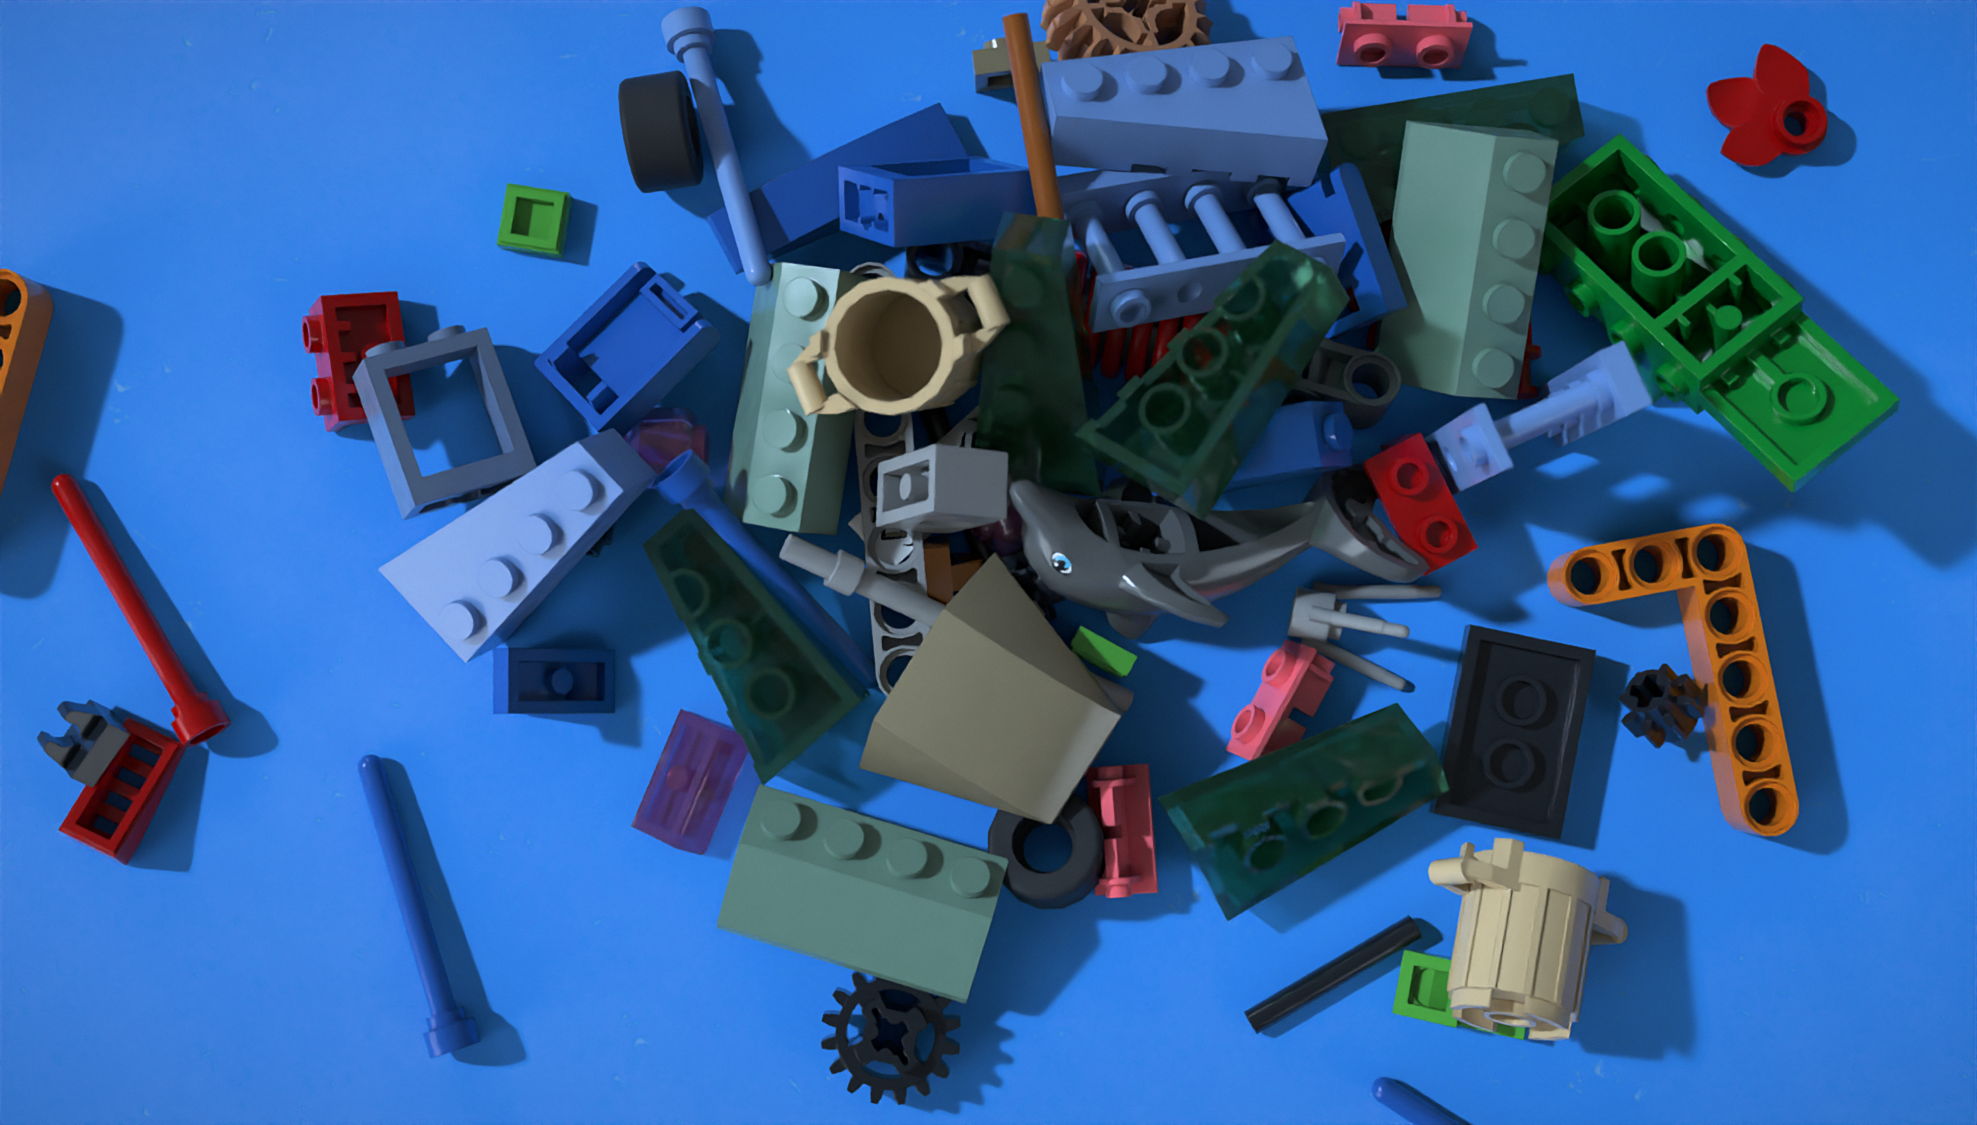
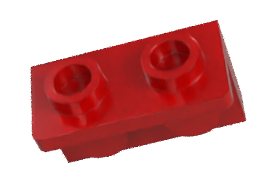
M397 291L321 295L309 309V315L302 318L304 348L307 354L315 353L318 378H312L311 380L312 407L316 416H324L327 432L341 431L346 425L368 423L352 376L362 359L367 358L365 353L369 349L383 343L398 340L403 341L405 345ZM406 373L387 378L401 419L410 420L416 415L410 374Z
M1421 432L1402 434L1380 445L1382 451L1363 462V468L1399 540L1424 558L1430 567L1422 574L1423 576L1478 549Z

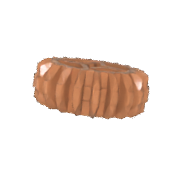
M1046 0L1043 6L1040 27L1046 31L1045 47L1057 51V61L1209 45L1211 42L1209 40L1210 29L1213 23L1204 14L1207 2L1204 0Z

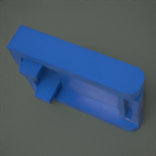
M1350 162L1343 163L1333 168L1331 172L1314 178L1310 187L1299 186L1281 196L1306 238L1341 232L1346 240L1334 289L1276 299L1287 329L1316 333L1334 341L1408 307L1361 173L1356 165ZM1256 209L1250 212L1248 221L1257 247L1278 244L1260 210ZM1352 288L1360 310L1339 320L1333 302L1321 305L1316 304Z
M637 262L532 364L599 433L614 428L624 437L718 344L720 334L711 323L705 320L686 299L647 263ZM592 369L602 381L586 396L587 401L574 386Z

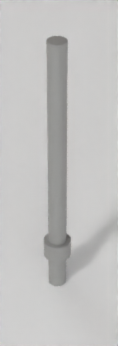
M792 534L787 537L781 549L779 558L824 578V586L846 596H850L853 592L858 593L930 627L933 626L939 614L946 606L866 569L864 560L843 550L833 554ZM1091 672L1118 709L1124 714L1132 703L1133 691Z

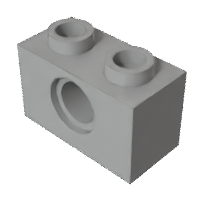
M934 444L879 462L876 527L949 534L1005 520L1007 507L1011 502L1009 487L1012 483V478L1008 473V453Z

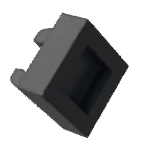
M91 699L86 704L70 701L61 702L57 711L64 720L72 723V725L62 737H54L47 732L41 731L37 736V741L45 753L66 770L70 778L93 788L130 733L111 709Z

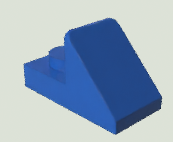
M493 648V714L615 713V650Z

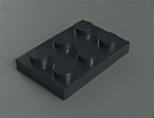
M1471 624L1465 625L1429 812L1560 839L1596 650Z

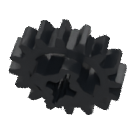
M854 971L851 976L856 989L851 993L847 989L837 987L832 994L837 1003L842 1006L841 1011L827 1010L822 1017L824 1023L836 1028L835 1033L829 1034L821 1040L822 1049L838 1050L839 1056L835 1058L829 1067L830 1072L836 1074L847 1069L852 1074L847 1087V1091L851 1094L858 1090L863 1083L870 1086V1098L873 1104H878L884 1090H893L897 1104L903 1105L906 1100L907 1088L913 1085L924 1097L927 1096L931 1091L927 1076L931 1072L945 1079L950 1074V1068L941 1059L942 1054H959L960 1043L946 1037V1032L961 1027L960 1016L944 1015L943 1009L952 1000L878 977L869 980L864 973ZM882 990H900L918 999L909 1005L889 1001ZM859 1004L867 1023L864 1033L850 1042L848 1036L849 1019L853 1010ZM880 1014L883 1018H887L892 1025L903 1021L907 1026L903 1031L901 1039L904 1046L903 1051L900 1046L896 1047L890 1039L881 1043L876 1039L881 1029ZM934 1022V1044L930 1053L923 1061L920 1056L921 1053L915 1045L917 1035L920 1031L927 1028L928 1024ZM873 1060L893 1064L899 1074H882L871 1070L865 1065Z

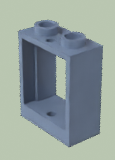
M463 325L446 327L430 334L427 337L428 342L406 348L403 341L399 340L377 345L365 353L367 358L362 359L352 376L403 521L494 495L537 467L487 327L466 332ZM468 358L502 455L422 477L387 378Z

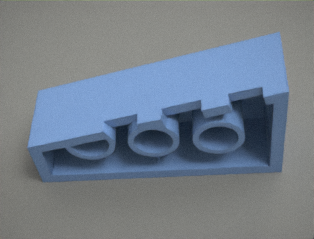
M1293 36L1041 63L1039 79L1055 165L1130 172L1133 164L1158 166L1165 169V175L1190 177L1192 170L1197 169L1229 172V180L1256 183L1258 175L1287 177V185L1310 187L1328 142Z
M611 428L572 444L381 566L378 570L454 652L467 663L504 644L658 475L614 428Z

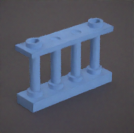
M1133 164L1130 172L1100 169L1057 176L1068 239H1080L1098 273L1088 323L1093 333L1334 289L1346 240L1341 232L1312 238L1305 237L1281 197L1286 191L1287 177L1258 175L1256 183L1229 180V172L1197 169L1192 170L1190 177L1165 175V169L1158 166ZM1258 208L1277 239L1278 244L1247 249L1227 213ZM1200 218L1219 254L1187 260L1167 223ZM1140 228L1159 265L1125 270L1107 234Z
M1624 340L1593 354L1538 388V396L1535 397L1537 402L1532 406L1493 422L1485 403H1482L1424 438L1452 496L1513 467L1514 465L1507 452L1508 449L1542 434L1548 438L1554 436L1560 448L1652 405L1651 397Z

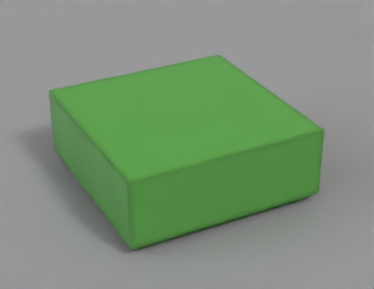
M507 183L497 245L501 249L563 258L573 197L568 192Z
M1083 626L1077 629L1068 646L1070 651H1074L1081 659L1118 679L1127 677L1138 657Z

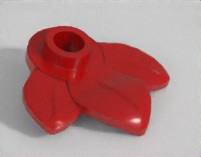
M1765 43L1758 51L1752 78H1727L1715 81L1706 87L1707 103L1712 115L1721 125L1731 130L1722 143L1720 154L1732 162L1745 167L1764 166L1780 154L1792 157L1808 154L1824 140L1828 129L1826 111L1818 100L1809 96L1810 83L1808 71L1790 53L1778 46ZM1785 117H1793L1799 121L1802 128L1799 136L1791 135L1784 126Z

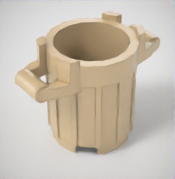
M990 274L984 276L951 277L940 281L882 277L859 283L842 296L828 317L824 329H821L809 338L810 345L803 350L786 371L806 416L812 414H840L856 409L886 415H897L922 411L924 409L947 407L954 404V401L965 394L969 388L975 387L979 381L977 378L983 368L985 356H988L989 348L987 346L1004 326L1011 321ZM968 290L975 308L973 307L971 302L964 297L965 294L963 292ZM823 358L827 373L839 393L827 397L813 366L814 362Z
M1495 838L1493 850H1483L1475 853V845L1466 842L1461 845L1459 857L1432 861L1428 868L1431 882L1436 886H1442L1462 896L1446 988L1448 998L1451 1000L1450 1009H1453L1452 1017L1470 1026L1494 1033L1497 1032L1498 1023L1509 1026L1530 1028L1528 1039L1557 1041L1568 1039L1571 1023L1578 1022L1580 1017L1590 946L1619 944L1627 939L1628 928L1625 921L1606 911L1610 880L1603 876L1598 878L1595 873L1581 865L1561 858L1524 851L1525 843L1513 838Z

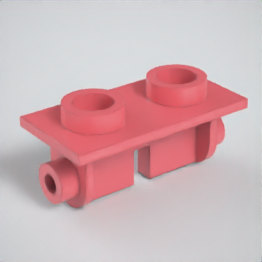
M1353 1L1351 7L1339 8L1338 32L1342 33L1336 65L1424 67L1427 69L1461 68L1473 28L1472 22H1467L1466 11H1455L1454 4H1408L1406 21L1397 20L1396 4L1360 3V1Z
M1285 639L1282 647L1273 652L1266 661L1262 670L1263 681L1253 700L1236 716L1231 728L1232 738L1225 750L1252 762L1254 766L1273 776L1279 766L1286 768L1306 731L1305 727L1288 717L1293 707L1310 717L1314 716L1335 679L1330 675L1335 664L1317 654L1318 650L1313 647Z
M1149 763L1090 767L1086 772L1088 804L1094 810L1106 836V839H1104L1106 868L1102 877L1098 878L1099 884L1095 887V896L1106 895V898H1119L1139 893H1158Z

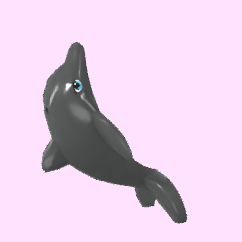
M1352 463L1353 466L1323 472L1301 504L1262 510H1191L1165 505L1171 495L1152 496L1149 472L1145 469H1139L1113 480L1099 497L1082 499L1065 494L1028 479L1013 482L1009 487L1012 503L1023 518L1022 543L1024 554L1032 568L1049 589L1079 605L1106 612L1108 622L1113 629L1131 640L1139 639L1150 629L1159 615L1168 613L1175 614L1191 622L1221 628L1230 617L1215 608L1210 602L1238 592L1268 576L1312 546L1328 552L1370 574L1393 582H1413L1430 568L1424 558L1396 538L1372 512L1375 501L1379 498L1361 464Z

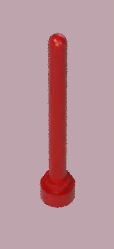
M66 473L57 475L51 483L52 491L173 700L175 706L171 709L175 720L171 723V726L183 747H193L221 733L231 724V720L218 699L211 700L207 692H198L76 478Z

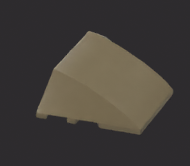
M994 552L943 608L873 719L859 768L1051 825L1059 816L1118 725L1123 714L1074 651H1070L1044 617L1045 613L1037 602L1032 601L1009 572L1010 568L998 552Z

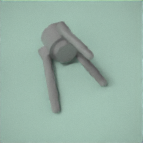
M1314 581L1312 589L1297 586L1287 635L1302 638L1300 644L1313 647L1318 650L1316 653L1322 654L1396 690H1403L1406 687V681L1403 678L1326 641V639L1339 640L1343 627L1405 638L1409 635V628L1402 624L1386 622V620L1346 613L1347 603L1335 601V599L1437 598L1441 595L1442 590L1439 586L1332 585Z

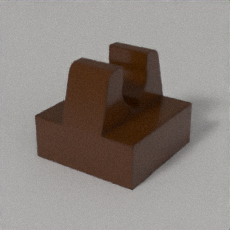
M948 535L928 536L923 541L927 595L929 598L947 605L954 597L953 591L961 590L983 566L982 553H950Z

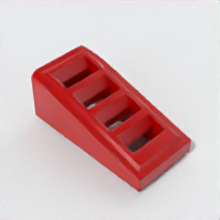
M128 717L123 725L130 733L129 737L95 786L92 788L85 785L58 829L70 839L127 866L138 848L186 750L182 743ZM134 744L160 756L154 767L129 755ZM122 768L146 779L141 789L117 779ZM110 792L132 802L127 812L105 803ZM98 816L119 825L113 835L93 827Z

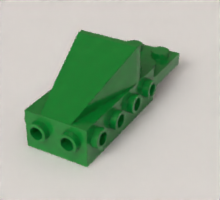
M1620 133L1551 186L1537 273L1541 276H1546L1549 273L1564 287V294L1572 307L1584 317L1593 315L1601 323L1613 345L1624 340L1653 404L1665 395L1675 403L1682 400L1697 415L1706 410L1793 494L1898 411L1900 399L1802 311L1804 298L1796 291L1793 285L1782 276L1777 275L1750 250L1741 238L1728 231L1704 209L1694 196L1680 188L1660 170L1658 165L1649 156L1641 153Z

